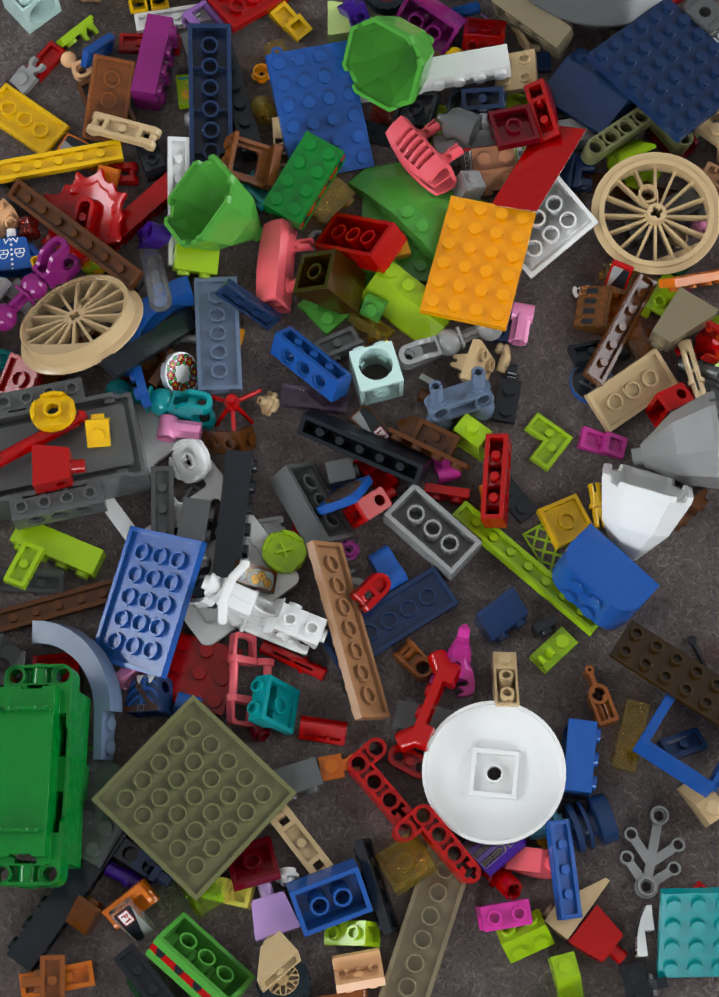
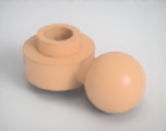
M66 51L61 55V64L66 68H72L75 80L81 82L91 77L92 66L87 69L80 66L81 60L77 61V57L73 52Z

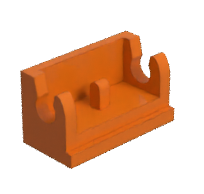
M144 877L107 905L101 913L118 930L123 927L114 918L117 913L130 905L140 915L156 903L160 897Z

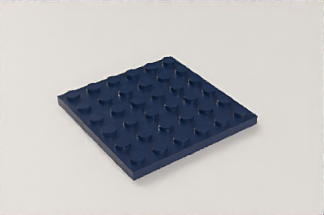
M671 0L660 1L590 51L586 57L598 71L677 144L719 112V43L694 23Z

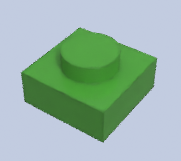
M368 293L365 296L359 314L379 323L388 302Z

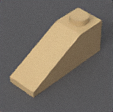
M604 878L579 891L582 918L557 920L555 905L549 904L542 914L545 917L544 921L547 927L564 941L568 940L610 880Z

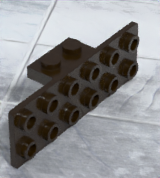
M631 620L609 656L719 727V675Z

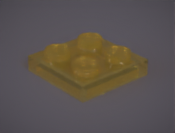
M409 832L402 837L407 838L409 836ZM419 835L406 843L395 841L375 855L376 860L398 896L438 869Z

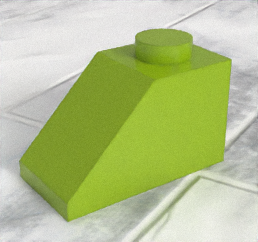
M574 951L548 958L557 996L584 997L581 975Z

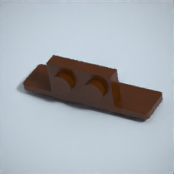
M423 418L420 419L412 437L391 427L387 430L392 434V439L402 444L404 440L412 443V449L421 453L426 450L432 453L431 458L441 463L445 459L451 462L450 467L460 472L463 469L468 471L471 469V466L453 457L462 437Z

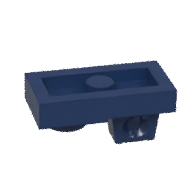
M697 727L660 739L656 743L659 748L678 760L698 754L708 748Z

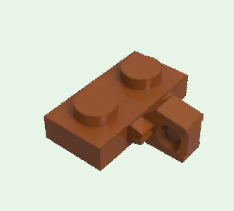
M66 955L40 956V970H34V976L21 977V987H34V993H40V997H66Z

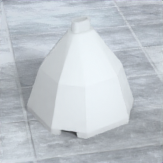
M604 463L602 468V519L608 538L632 561H637L669 537L693 502L692 487L683 485L681 489L674 485V479L662 474L625 464H620L619 469L615 470L612 469V464Z

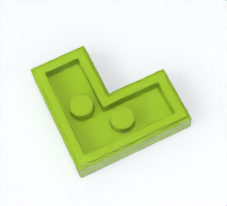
M539 412L536 413L524 429V431L541 442L529 460L546 472L549 471L574 438Z

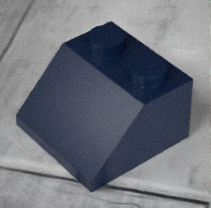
M512 586L476 614L474 624L491 645L495 642L500 644L509 637L507 634L513 628L517 631L527 623L525 619L528 616V611Z

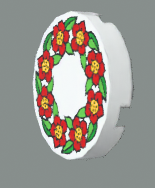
M187 352L169 354L166 357L165 363H162L160 374L165 389H168L172 394L174 390L195 389L198 379L197 362L194 357Z

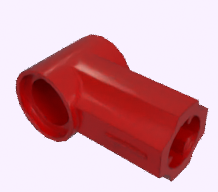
M501 867L490 877L481 869V875L485 876L490 882L489 886L491 888L495 887L506 899L515 900L521 895L520 892L523 886L511 871L504 870Z

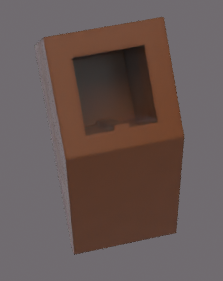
M79 894L66 922L88 937L103 917L101 913L103 911L101 910L103 904L89 894L85 898Z

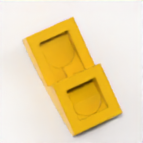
M286 1L279 4L268 15L296 42H299L313 30L300 13L297 15Z

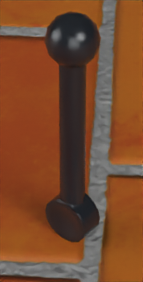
M689 636L687 639L688 643L692 645L700 663L707 667L696 644L697 638Z

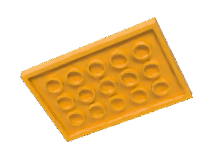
M451 195L421 302L420 313L506 331L536 212L495 206L492 203Z

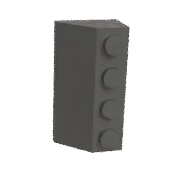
M315 461L285 465L269 479L285 511L295 525V529L304 540L306 548V543L312 540L341 543L356 537L342 509L320 515L316 508L331 490Z

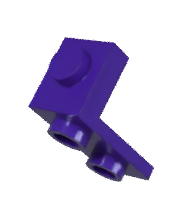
M344 0L342 4L337 6L339 14L348 18L351 27L370 19L365 2L361 0Z

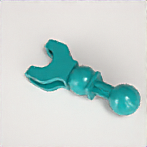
M117 379L107 384L105 393L122 394L131 392L134 403L142 405L141 400L136 401L132 386L127 381ZM149 386L148 393L152 406L145 408L146 413H150L151 410L157 416L170 414L178 417L180 420L202 422L199 416L204 415L209 416L210 420L202 422V430H210L215 425L216 416L211 409L213 400L209 393L187 389L184 391L174 390L172 394L165 388L154 390L153 386ZM205 400L207 403L202 406L198 401Z

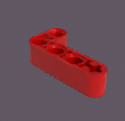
M374 737L351 755L346 762V770L394 826L402 818L401 815L405 816L412 808L374 765L387 751L385 741L379 737ZM371 744H377L380 747L381 753L379 755H373L370 752L369 746ZM359 759L362 761L363 769L355 770L352 767V760ZM369 777H374L378 780L379 786L377 789L368 786L367 780ZM385 795L393 797V807H387L383 803ZM400 805L402 808L393 815L391 812ZM400 825L398 830L407 831L408 827Z
M427 804L418 805L392 827V837L399 843H406L420 833L460 883L467 885L475 883L480 879L481 868L431 806ZM418 810H424L427 813L426 822H420L417 819L416 814ZM400 825L408 827L409 836L407 838L399 835L398 829ZM435 828L443 833L441 841H436L432 837V831ZM450 847L455 848L458 852V858L455 861L448 857V849ZM463 860L466 861L462 863L463 866L456 867V864L461 863ZM471 868V869H472V872H471V876H472V877H467V878H466L465 875H464V874H466V870H465V869Z

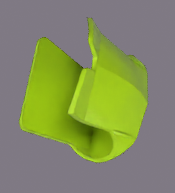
M639 139L626 143L607 156L608 170L628 157L647 153L657 147L656 144ZM652 171L638 173L642 183L647 181L653 184ZM657 171V180L662 173L661 171ZM633 175L623 180L627 187L639 190Z

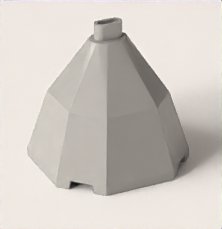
M714 391L707 392L672 411L640 444L641 447L631 449L634 466L644 464V467L685 485L719 489V407Z

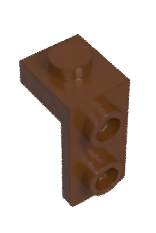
M245 426L235 431H205L202 433L203 443L208 449L209 454H226V450L249 451L256 448V435L253 426Z

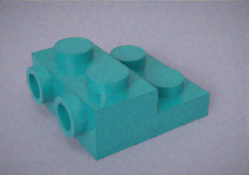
M270 674L256 676L251 683L253 695L252 701L247 706V712L249 713L248 721L262 728H273L284 735H293L300 690Z

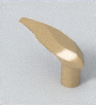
M511 27L521 49L540 51V45L532 44L520 30Z

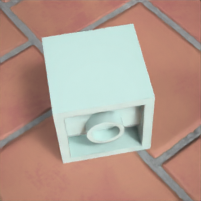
M2 0L5 9L29 34L62 11L59 0Z
M378 341L372 346H359L349 351V370L353 375L352 380L360 406L363 404L367 406L403 396L404 378L392 341ZM377 364L387 368L390 373L383 379L372 380L365 377L361 371L369 365Z

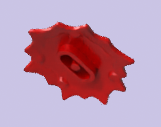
M102 168L90 177H84L79 172H76L74 183L71 185L65 184L60 193L56 195L44 194L46 199L107 245L111 246L122 242L120 229L125 217L122 207L128 194L117 191L115 183L107 182ZM49 229V233L41 241V244L45 245L51 238L58 235ZM69 244L70 251L68 254L77 256L82 266L90 260Z

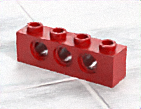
M508 433L486 434L480 516L484 528H507L512 442Z

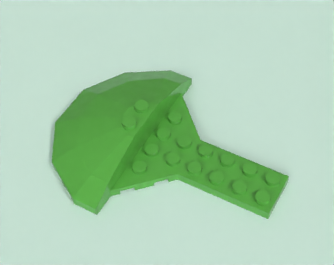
M400 162L365 168L348 182V186L362 199V217L390 221L398 226L407 238L411 257L393 262L420 283L427 284L451 195L455 196L453 191L450 190L437 196L433 195L413 179ZM362 269L367 273L364 289L375 275V271ZM305 299L297 304V307L326 336L354 314L340 315ZM361 300V302H360L359 308L362 307V304H363V301H362V300Z

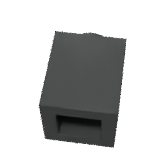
M351 457L325 462L330 490L356 480V477H360L357 463L353 464Z

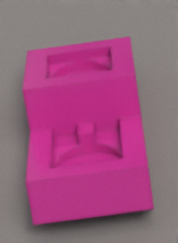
M584 426L581 428L576 448L622 460L628 438L610 431L603 433Z

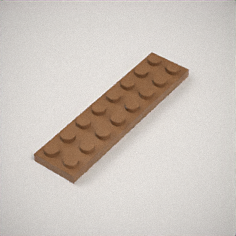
M312 540L306 543L308 556L312 563L314 578L320 592V600L326 614L332 643L335 647L339 661L338 665L342 672L354 720H384L391 717L361 609L359 603L349 596L350 592L355 588L342 543Z

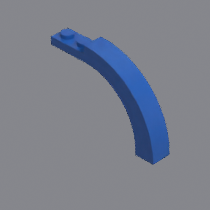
M187 275L160 286L142 300V320L134 335L124 346L154 329L171 314L195 305ZM139 365L126 373L125 377L129 376L131 383H136L137 387L133 388L136 401L141 400L144 409L151 407L152 404L142 368Z

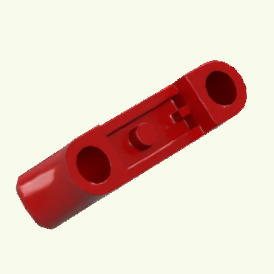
M436 650L428 656V663L435 677L432 684L428 683L424 692L426 698L423 705L420 704L416 710L415 718L417 720L415 724L395 734V739L402 752H407L414 748L427 752L428 742L435 733L434 727L429 725L445 687L452 690L456 687L462 666L452 663L445 650Z

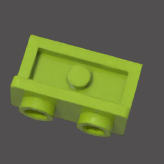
M664 274L661 276L660 279L674 276L671 274ZM655 278L658 284L641 316L648 318L651 312L662 316L677 291L669 292L668 288H659V280Z
M539 909L531 912L532 924L496 930L500 943L511 964L555 944Z

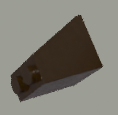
M337 249L302 254L293 294L340 315L358 313L367 273Z

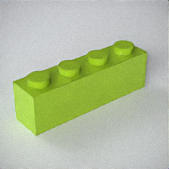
M45 525L20 530L15 528L10 538L14 550L17 552L24 540L41 546L46 551L41 562L47 563L49 560L55 563L54 566L56 568L64 569L65 572L68 569L75 571V575L84 580H88V578L95 580L106 558L104 550Z

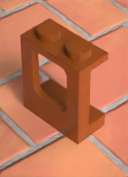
M239 131L231 133L224 141L226 151L221 159L240 183L266 191L270 190L277 180L283 146L276 143L269 146L239 136ZM237 147L255 152L258 155L254 176L232 170Z

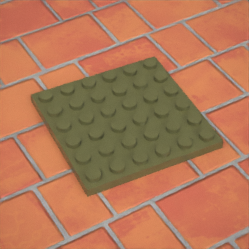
M192 695L99 790L91 801L197 901L297 792L201 701Z

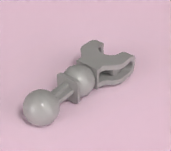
M477 325L460 331L459 326L455 327L454 330L443 329L437 335L419 339L402 346L397 355L400 369L409 371L441 358L442 355L453 356L460 349L464 350L466 347L465 343L473 339L481 338L484 341H494L501 336L503 331ZM405 355H411L413 359H406Z

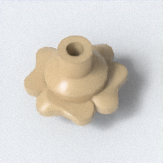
M269 390L267 395L264 394L257 398L261 414L270 416L271 413H275L280 406L279 399L277 398L278 393Z

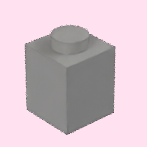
M479 170L460 171L457 176L456 187L452 191L457 197L479 201L486 185Z

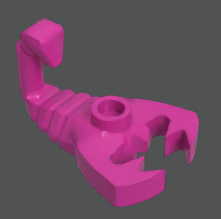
M462 624L459 627L458 634L447 653L452 663L462 666L457 683L467 682V685L458 687L463 693L459 694L457 698L470 697L475 693L474 673L470 666L471 646L469 634L471 629L468 624ZM432 674V676H431V678H430V680H429V683H431V684H432L433 679H434V677H435L434 674Z

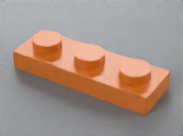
M92 960L66 965V991L96 986ZM34 972L19 974L21 997H40V993H34V987H21V977L34 976Z

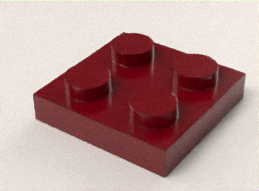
M270 836L253 840L228 867L234 892L282 879Z

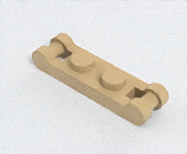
M98 111L93 113L91 117L92 122L86 128V132L91 136L98 135L143 147L151 152L156 148V140L160 139L162 131L155 126ZM145 134L149 135L148 139L143 138Z
M286 805L270 822L309 874L317 872L313 865L321 860L324 866L318 871L333 866V863L288 805ZM287 817L290 822L282 826L279 821Z

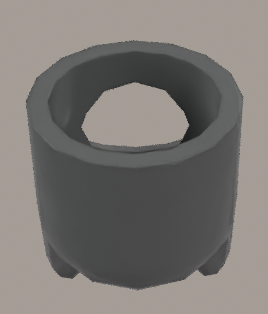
M455 107L446 114L437 115V119L442 122V133L446 139L458 140L467 148L472 146L482 123V115L461 107Z

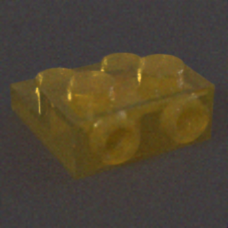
M335 177L313 215L323 225H326L342 207L347 209L355 201L352 198L355 192L341 178Z

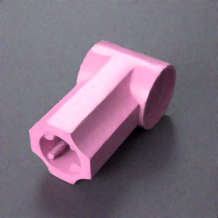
M514 302L508 343L516 346H526L530 325H532L535 305Z
M163 414L160 415L156 438L169 443L188 438L201 440L203 425L202 422L180 420L176 416Z

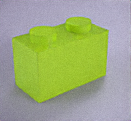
M177 242L174 246L172 271L177 272L178 276L187 275V277H190V274L198 275V278L215 277L218 272L220 250L186 248Z

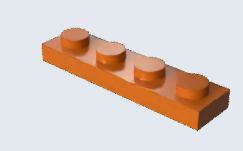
M719 269L658 279L659 288H668L669 292H675L682 286H684V289L697 288L698 283L699 286L712 285V281L719 283Z

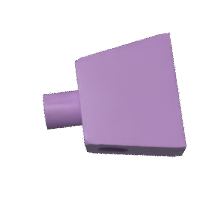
M271 882L257 885L260 898L251 901L256 942L263 941L272 934L275 935L279 930L285 934L301 929L284 891L274 894Z

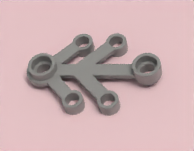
M655 806L649 813L652 827L648 850L639 838L636 828L628 827L623 832L624 839L631 842L645 863L644 872L642 873L634 862V855L631 851L625 850L619 855L621 864L626 865L635 878L634 891L642 899L653 898L658 892V885L671 876H677L681 872V865L676 861H672L667 864L668 866H666L665 870L653 876L654 868L657 864L675 852L679 853L685 849L684 840L674 838L670 845L657 853L662 825L669 820V812L663 806ZM656 812L662 814L663 818L661 821H657L654 818ZM628 830L634 831L635 837L633 839L627 837ZM675 841L681 842V849L677 850L674 848L673 844ZM627 853L630 855V862H625L622 859L623 854ZM671 864L677 866V873L670 871L669 867ZM644 882L650 885L648 892L642 889Z

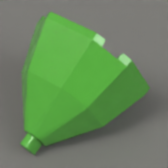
M374 16L352 26L342 66L344 71H349L352 77L354 93L388 112L415 102L427 80L434 54L432 46L434 38L427 34L425 30L399 16Z
M209 155L208 160L204 162L200 160L194 161L168 196L167 204L171 206L170 217H165L164 225L179 245L186 248L217 251L251 240L258 242L261 239L263 226H261L254 198L217 155Z

